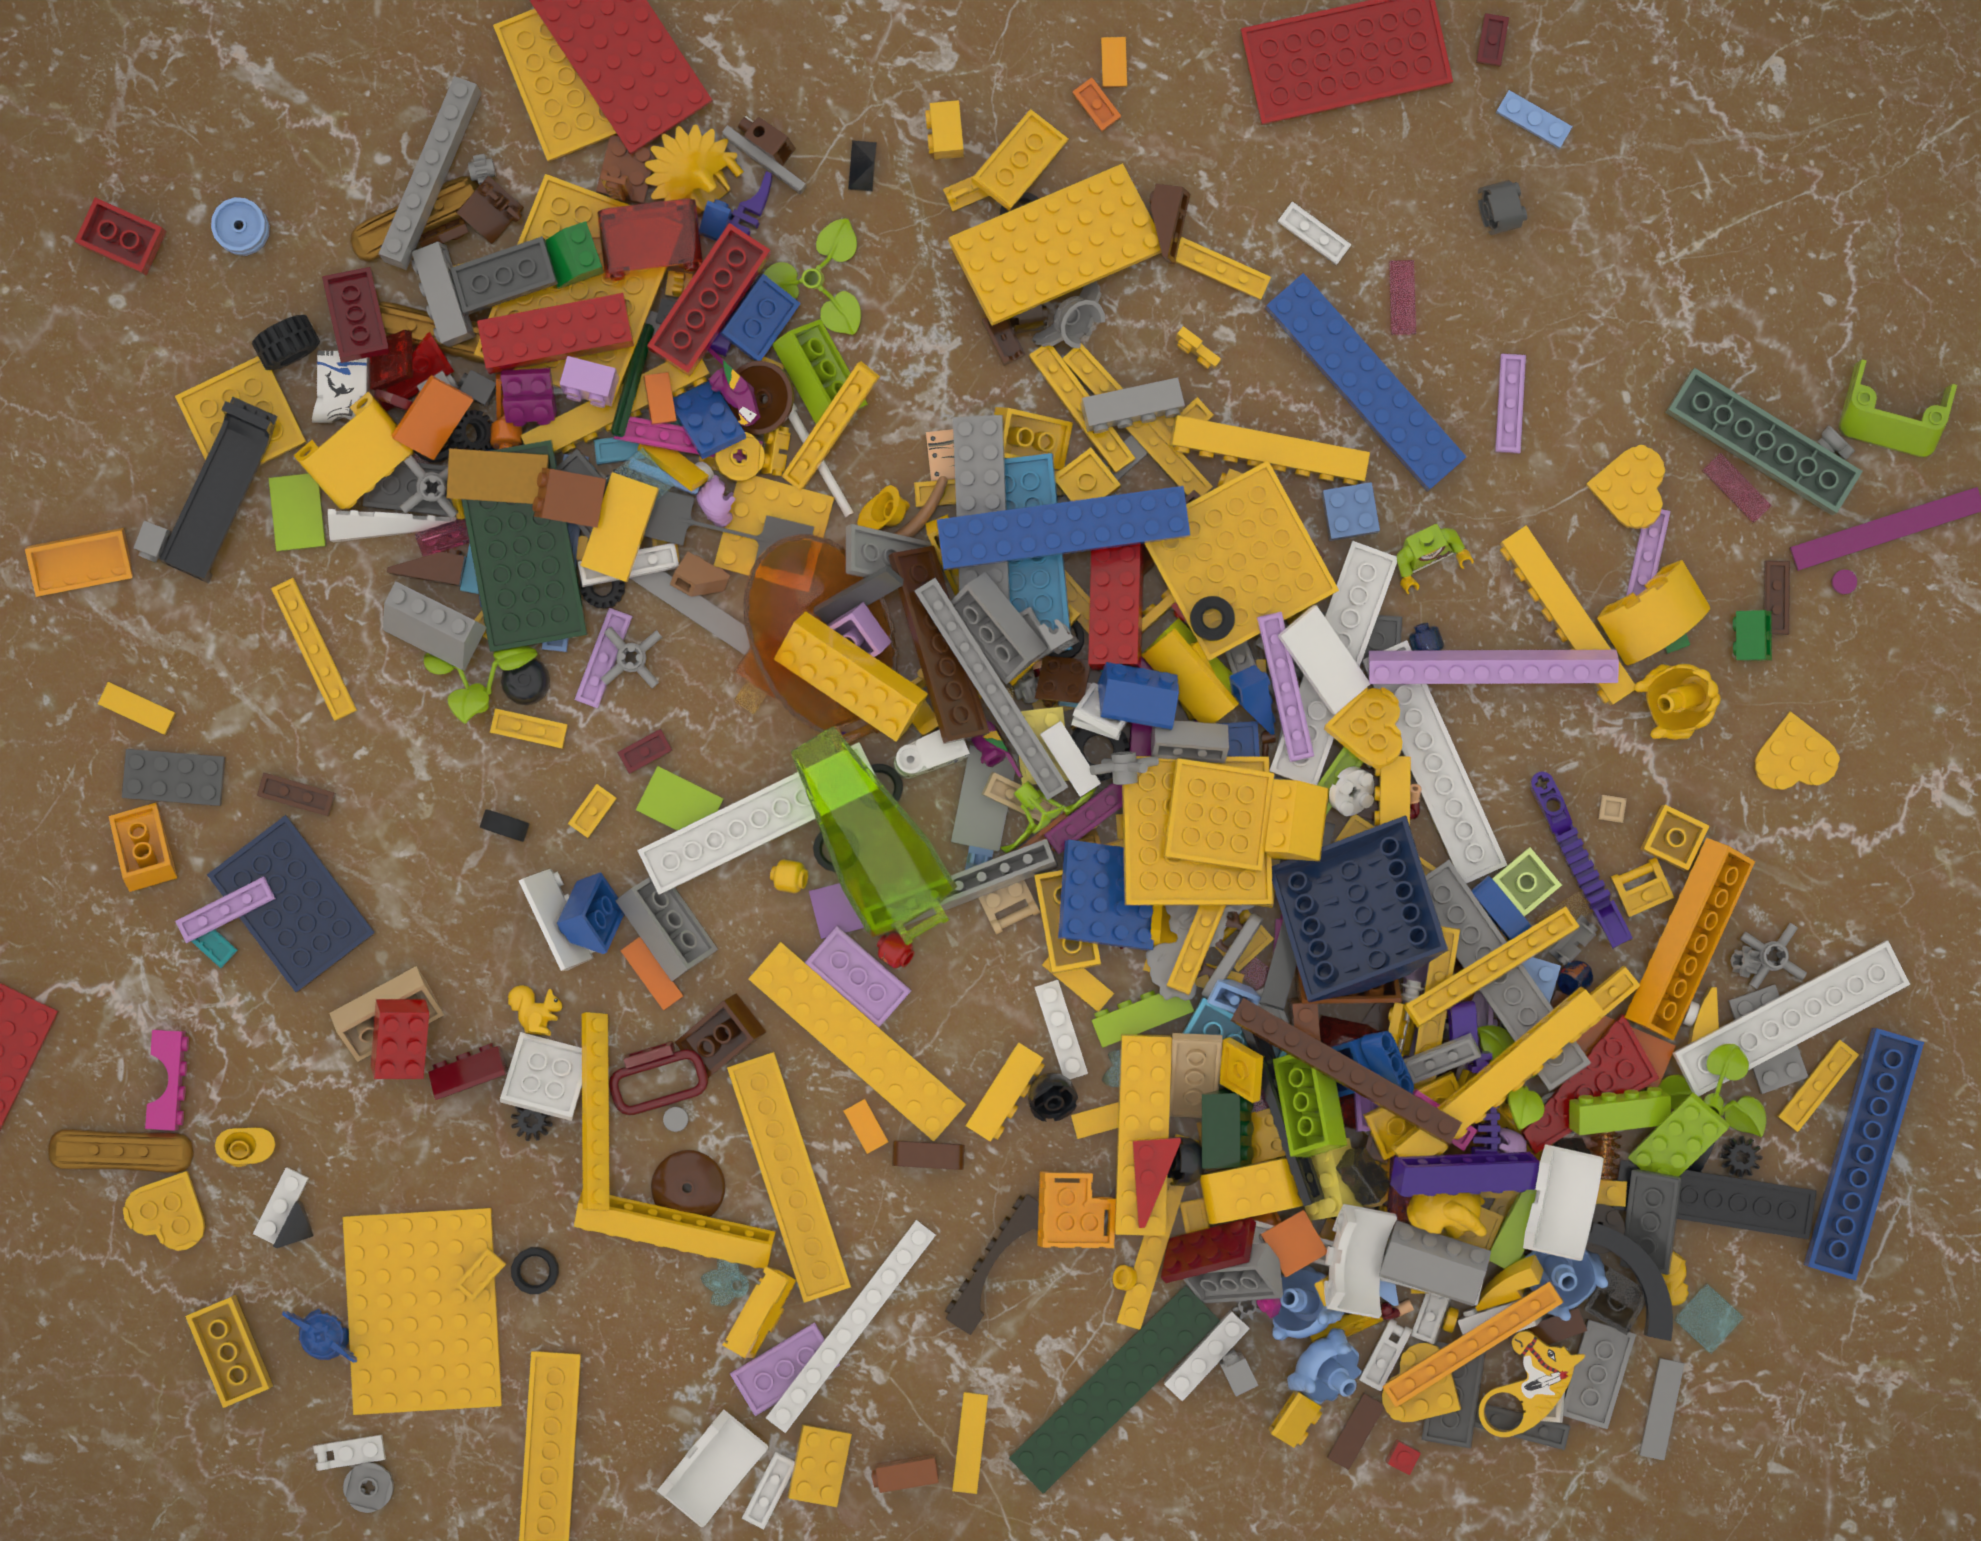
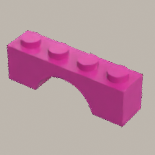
M152 1030L150 1055L158 1058L165 1065L168 1072V1085L164 1094L159 1099L147 1104L145 1129L175 1131L179 1130V1125H183L184 1111H180L181 1101L185 1100L186 1093L185 1086H182V1077L187 1074V1061H184V1051H188L189 1037H185L186 1031Z

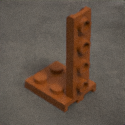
M610 136L596 192L610 195L612 199L620 202H625L627 199L645 204L649 185L645 183V179L652 175V171L646 168L644 164L647 161L656 160V157L650 150L655 145L647 144L630 155L618 136Z

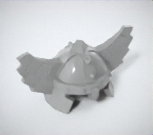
M1097 281L1084 286L1080 296L1070 297L1062 303H1058L1059 307L1054 315V323L1046 330L1036 333L1032 341H1036V345H1042L1043 347L1051 345L1052 347L1064 340L1069 346L1080 348L1081 342L1079 338L1083 335L1090 336L1092 334L1090 328L1093 321L1097 323L1105 322V313L1101 305L1098 304L1101 292Z

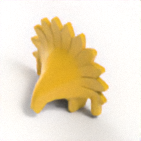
M696 124L693 125L689 135L680 126L676 128L675 139L667 134H662L661 138L664 147L652 146L650 150L656 157V160L647 161L644 164L646 168L654 172V174L645 179V183L657 186L651 195V199L665 198L662 211H670L678 222L686 217L677 205L680 201H683L696 213L701 214L705 210L707 201L714 203L715 199L719 200L731 190L722 171L724 167L727 166L736 178L744 173L735 161L738 156L737 153L724 152L728 139H722L714 143V129H710L702 136Z

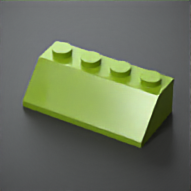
M821 319L788 331L772 344L816 424L851 374ZM865 399L858 410L868 405Z

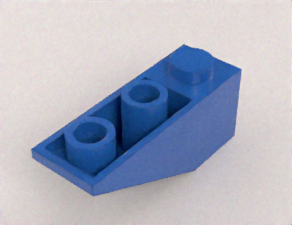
M1253 665L1229 676L1233 697L1271 735L1275 734L1273 724L1275 723V717L1271 709L1273 700L1269 693L1268 686L1270 685L1268 675L1265 672H1261L1256 665Z

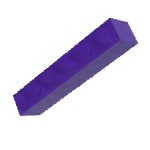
M1531 1152L1395 1157L1390 1185L1404 1197H1412L1418 1194L1435 1196L1442 1193L1458 1195L1459 1193L1466 1192L1480 1194L1481 1192L1490 1191L1493 1193H1503V1191L1525 1192L1526 1190H1535L1540 1161Z

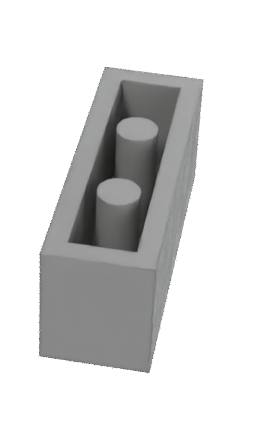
M1174 721L1172 730L1152 727L1151 757L1157 756L1163 759L1180 758L1215 763H1225L1229 750L1228 725Z

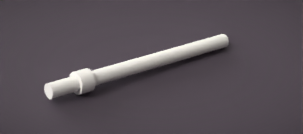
M793 403V408L788 418L804 443L809 433L796 412L798 409ZM823 460L818 470L846 518L854 512Z

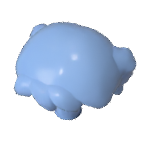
M1586 1249L1581 1261L1534 1250L1526 1256L1529 1257L1535 1254L1544 1269L1540 1284L1531 1286L1530 1289L1534 1291L1548 1281H1551L1564 1302L1549 1311L1548 1314L1558 1316L1564 1321H1568L1571 1318L1569 1309L1577 1307L1594 1292L1596 1285L1600 1288L1608 1286L1604 1264L1599 1254L1592 1253Z
M1305 1266L1286 1278L1283 1274L1281 1275L1283 1296L1279 1298L1282 1304L1279 1314L1272 1318L1274 1324L1272 1335L1274 1339L1283 1341L1287 1337L1307 1338L1322 1332L1329 1324L1336 1323L1342 1319L1345 1312L1327 1309L1316 1290L1314 1283L1326 1277V1275L1316 1272L1311 1266Z
M1333 1328L1327 1337L1320 1338L1310 1344L1299 1357L1295 1372L1287 1378L1290 1390L1301 1391L1318 1405H1321L1326 1399L1329 1401L1336 1400L1338 1394L1348 1397L1355 1392L1357 1383L1354 1379L1362 1373L1357 1367L1359 1353L1347 1341L1344 1330Z

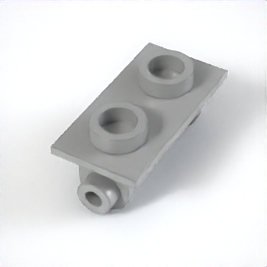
M1583 915L1576 920L1580 927L1556 942L1549 950L1554 958L1564 966L1567 963L1571 964L1572 960L1581 952L1577 947L1579 943L1585 947L1597 935L1595 932L1598 929L1592 923H1589Z

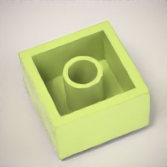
M1531 848L1526 849L1492 878L1524 917L1562 886Z

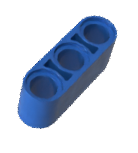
M1487 876L1471 890L1490 919L1509 941L1532 927L1490 876Z
M1389 1031L1364 1035L1361 1047L1371 1071L1413 1094L1414 1084L1392 1034Z

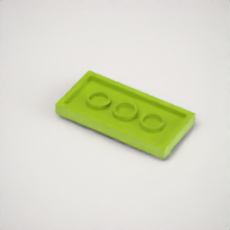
M1692 1092L1629 1154L1628 1158L1641 1170L1679 1177L1728 1130L1730 1124Z

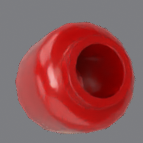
M892 932L888 936L884 934L877 943L879 959L892 968L906 967L915 953L912 942L898 932Z

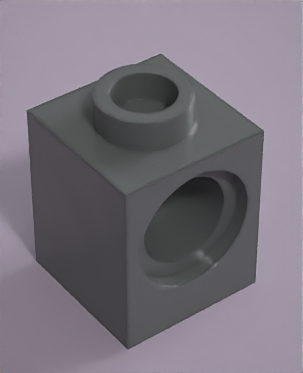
M470 370L468 374L464 373L458 384L461 387L460 391L470 395L474 401L487 408L496 393V383L473 370Z

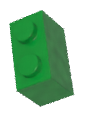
M1736 611V617L1733 618V630L1736 632L1733 654L1736 656V660L1743 662L1772 661L1771 611Z

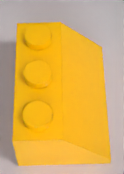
M1274 779L1265 852L1273 859L1320 861L1329 789L1298 780Z

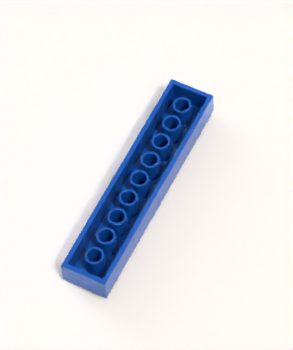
M1304 273L1266 305L1265 310L1427 492L1466 458V455Z
M1184 486L937 519L944 571L1190 536Z
M1871 1028L1803 1265L1856 1281L1924 1042L1878 1028Z

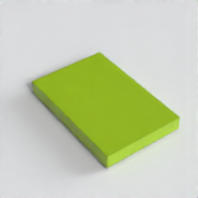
M309 474L269 478L276 551L325 547L326 539L320 486Z
M657 766L636 810L678 831L717 812L724 799Z

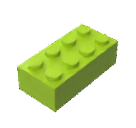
M1289 1054L1273 1059L1290 1157H1311L1347 1146L1336 1081Z

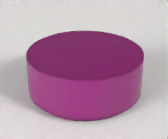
M1840 570L1833 575L1831 585L1838 594H1849L1855 590L1857 578L1850 570Z

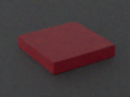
M379 389L375 390L373 396L379 401L408 411L413 403L410 400Z

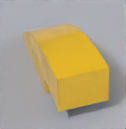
M1708 987L1699 1003L1698 1015L1690 1028L1688 1044L1719 1029L1717 987Z
M1536 1255L1521 1259L1497 1274L1480 1293L1476 1310L1481 1311L1521 1299L1525 1288L1540 1284L1544 1269Z

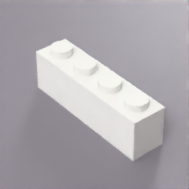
M1229 1310L1220 1322L1165 1379L1164 1385L1183 1401L1250 1328L1235 1313Z

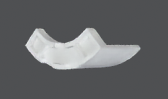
M1545 1144L1535 1188L1537 1190L1535 1202L1532 1203L1525 1230L1523 1248L1578 1261L1583 1259L1600 1186L1604 1162L1602 1157Z
M1343 1204L1332 1229L1336 1232L1333 1247L1328 1246L1325 1265L1329 1266V1281H1324L1327 1309L1373 1318L1381 1317L1379 1273L1389 1235L1397 1220L1396 1214Z
M723 1409L700 1439L687 1452L678 1466L670 1473L657 1492L700 1527H704L740 1481L767 1451L768 1445Z

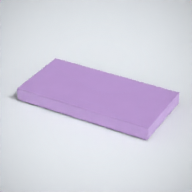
M838 926L834 928L805 961V964L877 1027L884 1023L911 992L910 988Z
M815 1322L730 1373L755 1416L779 1401L825 1340Z

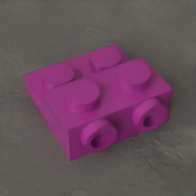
M551 368L501 371L506 423H513L514 426H523L527 422L537 421L539 425H547L551 421H555L557 407Z

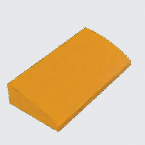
M124 527L31 545L25 548L36 597L133 578Z

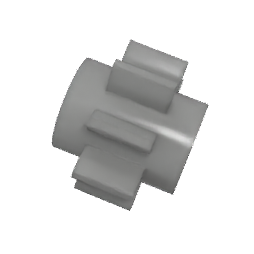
M485 154L474 155V162L468 163L471 180H478L479 185L487 176H496L493 159H486Z
M1026 673L1017 681V684L1014 686L1017 700L1023 698L1025 703H1033L1039 700L1035 699L1039 677L1035 678L1033 673Z
M1743 946L1742 951L1735 949L1730 960L1733 967L1732 971L1749 978L1750 973L1757 974L1762 963L1758 956L1760 952L1752 950V947Z
M1251 1300L1250 1303L1253 1305V1308H1247L1246 1311H1243L1242 1301H1235L1237 1306L1232 1308L1233 1311L1240 1310L1239 1318L1241 1320L1244 1318V1315H1249L1250 1319L1253 1320V1313L1255 1311L1261 1313V1310L1257 1307V1300Z

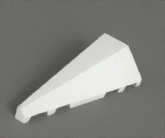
M328 509L329 537L331 542L456 528L457 517L413 516V514L358 512L355 510L336 511L335 509Z

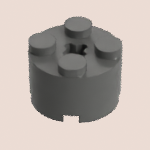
M1506 180L1478 189V194L1482 193V199L1478 200L1481 219L1485 227L1490 226L1491 231L1488 232L1490 235L1521 228L1523 221L1527 220V212L1525 207L1521 206L1519 199L1521 190L1517 182L1512 183L1510 180Z

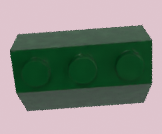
M1228 1088L1202 1094V1168L1204 1169L1233 1168L1252 1164L1254 1155L1252 1147V1134L1254 1130L1252 1109L1254 1103Z

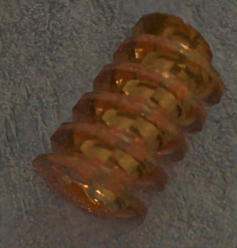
M1615 1131L1597 1133V1136L1590 1138L1597 1145L1590 1147L1589 1150L1596 1153V1156L1604 1159L1601 1180L1619 1178V1174L1612 1170L1620 1168V1165L1613 1162V1160L1620 1158V1154L1614 1152V1150L1621 1148V1145L1614 1141L1622 1138V1135Z

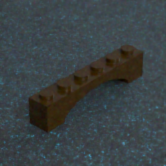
M1026 1194L1025 1197L1021 1195L1018 1197L1012 1207L1016 1211L1011 1218L1005 1217L999 1227L1002 1230L1001 1234L997 1239L992 1237L985 1248L989 1251L984 1260L981 1258L977 1260L972 1268L975 1274L971 1280L967 1278L964 1280L958 1290L962 1294L957 1301L952 1299L945 1310L948 1313L946 1320L969 1335L973 1333L984 1316V1312L980 1310L981 1294L993 1264L1000 1254L1018 1237L1033 1229L1038 1231L1039 1201L1029 1194Z

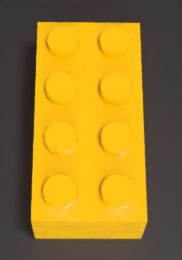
M1063 870L1034 875L1052 974L1101 965L1098 944L1058 938Z
M236 1295L185 1316L223 1408L273 1387Z

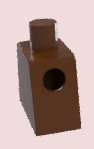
M745 116L738 125V129L745 133V139L781 166L786 163L796 149L788 136L760 117L753 121Z

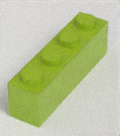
M1154 990L1140 995V1001L1132 1003L1131 999L1117 1004L1119 1009L1110 1013L1108 1008L1094 1013L1096 1018L1091 1021L1103 1048L1121 1041V1034H1139L1194 1012L1190 1000L1184 1001L1176 996L1165 1000L1160 993L1155 994Z
M1649 1087L1647 1091L1640 1092L1637 1090H1626L1624 1094L1606 1092L1598 1097L1581 1095L1579 1099L1570 1100L1569 1128L1578 1135H1588L1658 1126L1671 1114V1096L1659 1087Z
M1526 1190L1525 1192L1518 1193L1490 1249L1489 1261L1505 1269L1526 1257L1523 1254L1525 1248H1523L1525 1230L1532 1203L1535 1202L1537 1190Z

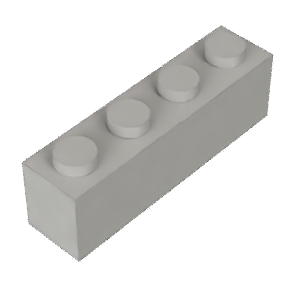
M436 242L413 251L414 260H412V266L416 274H419L421 280L419 288L422 295L427 299L428 306H426L429 317L434 320L436 327L434 328V335L437 341L451 347L476 337L469 315L465 316L461 308L450 270L453 265L447 246Z
M1178 378L1084 397L1081 400V409L1087 432L1094 431V433L1108 431V427L1113 426L1126 428L1136 421H1142V423L1153 422L1156 420V417L1164 415L1166 418H1173L1180 415V412H1183L1185 407Z
M1230 1350L1219 1361L1235 1396H1239L1259 1386L1241 1351Z

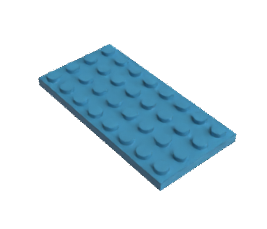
M1052 453L1005 459L1007 510L1058 503ZM1063 554L1010 561V602L1020 613L1032 607L1041 625L1045 624L1054 631L1056 628L1059 629L1055 624V619H1057L1071 631ZM1073 646L1069 647L1064 651L1073 650Z

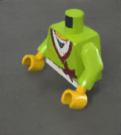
M1434 524L1405 539L1403 548L1397 554V563L1400 575L1403 577L1400 585L1407 594H1409L1408 589L1411 585H1413L1416 591L1419 590V584L1411 576L1413 573L1454 553H1457L1456 559L1461 568L1464 569L1462 563L1464 560L1469 559L1472 564L1474 563L1470 552L1464 549L1465 546L1458 533L1454 529H1441L1438 524Z

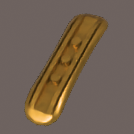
M461 176L443 183L422 234L461 218L456 212L479 187L478 180L472 181L470 176ZM399 205L365 220L352 231L350 238L352 249L360 260L371 261L380 257L379 251Z
M378 302L388 342L418 347L425 335L430 332L443 353L485 364L483 359L474 356L480 340L477 322L471 321L476 337L448 347L437 341L434 335L435 323L429 317L427 311L391 302Z
M63 1129L51 1136L48 1147L49 1161L54 1167L59 1169H120L179 1173L191 1166L194 1155L192 1141L180 1133H117Z

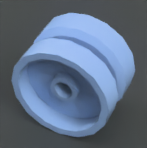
M234 197L225 200L216 208L211 220L214 238L224 249L235 255L247 256L256 253L265 245L269 237L270 225L267 216L254 202L246 198ZM239 223L244 224L242 229L237 230L239 229L237 226Z

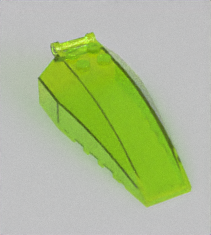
M834 726L792 750L793 760L806 790L805 792L812 806L841 888L867 933L873 938L898 930L905 944L909 945L913 942L912 939L941 922L944 924L949 921L940 903L958 887L928 837ZM934 908L937 914L912 929L906 930L905 924Z

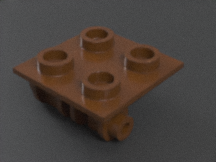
M487 176L456 213L493 244L513 220L517 222L522 217L520 212L524 207L490 176Z
M1044 656L1035 699L1042 700L1044 702L1043 705L1048 708H1052L1057 701L1079 703L1086 693L1091 668L1088 660Z

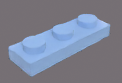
M1508 90L1496 111L1497 114L1560 149L1573 127Z

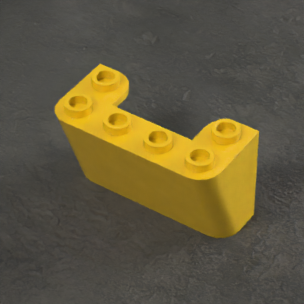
M369 391L350 407L356 416L320 447L311 440L293 455L339 509H350L353 507L357 499L364 493L372 491L378 481L383 477L389 476L399 463L413 455V449L392 438L391 435L398 424Z

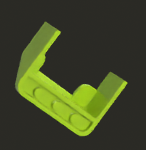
M1861 359L1854 366L1839 422V430L1842 435L1917 457L1931 455L1935 451L1948 422L1957 385L1951 384L1946 387L1941 405L1928 407L1923 413L1922 420L1919 421L1875 409L1877 400L1875 391L1869 386L1861 385L1867 360Z

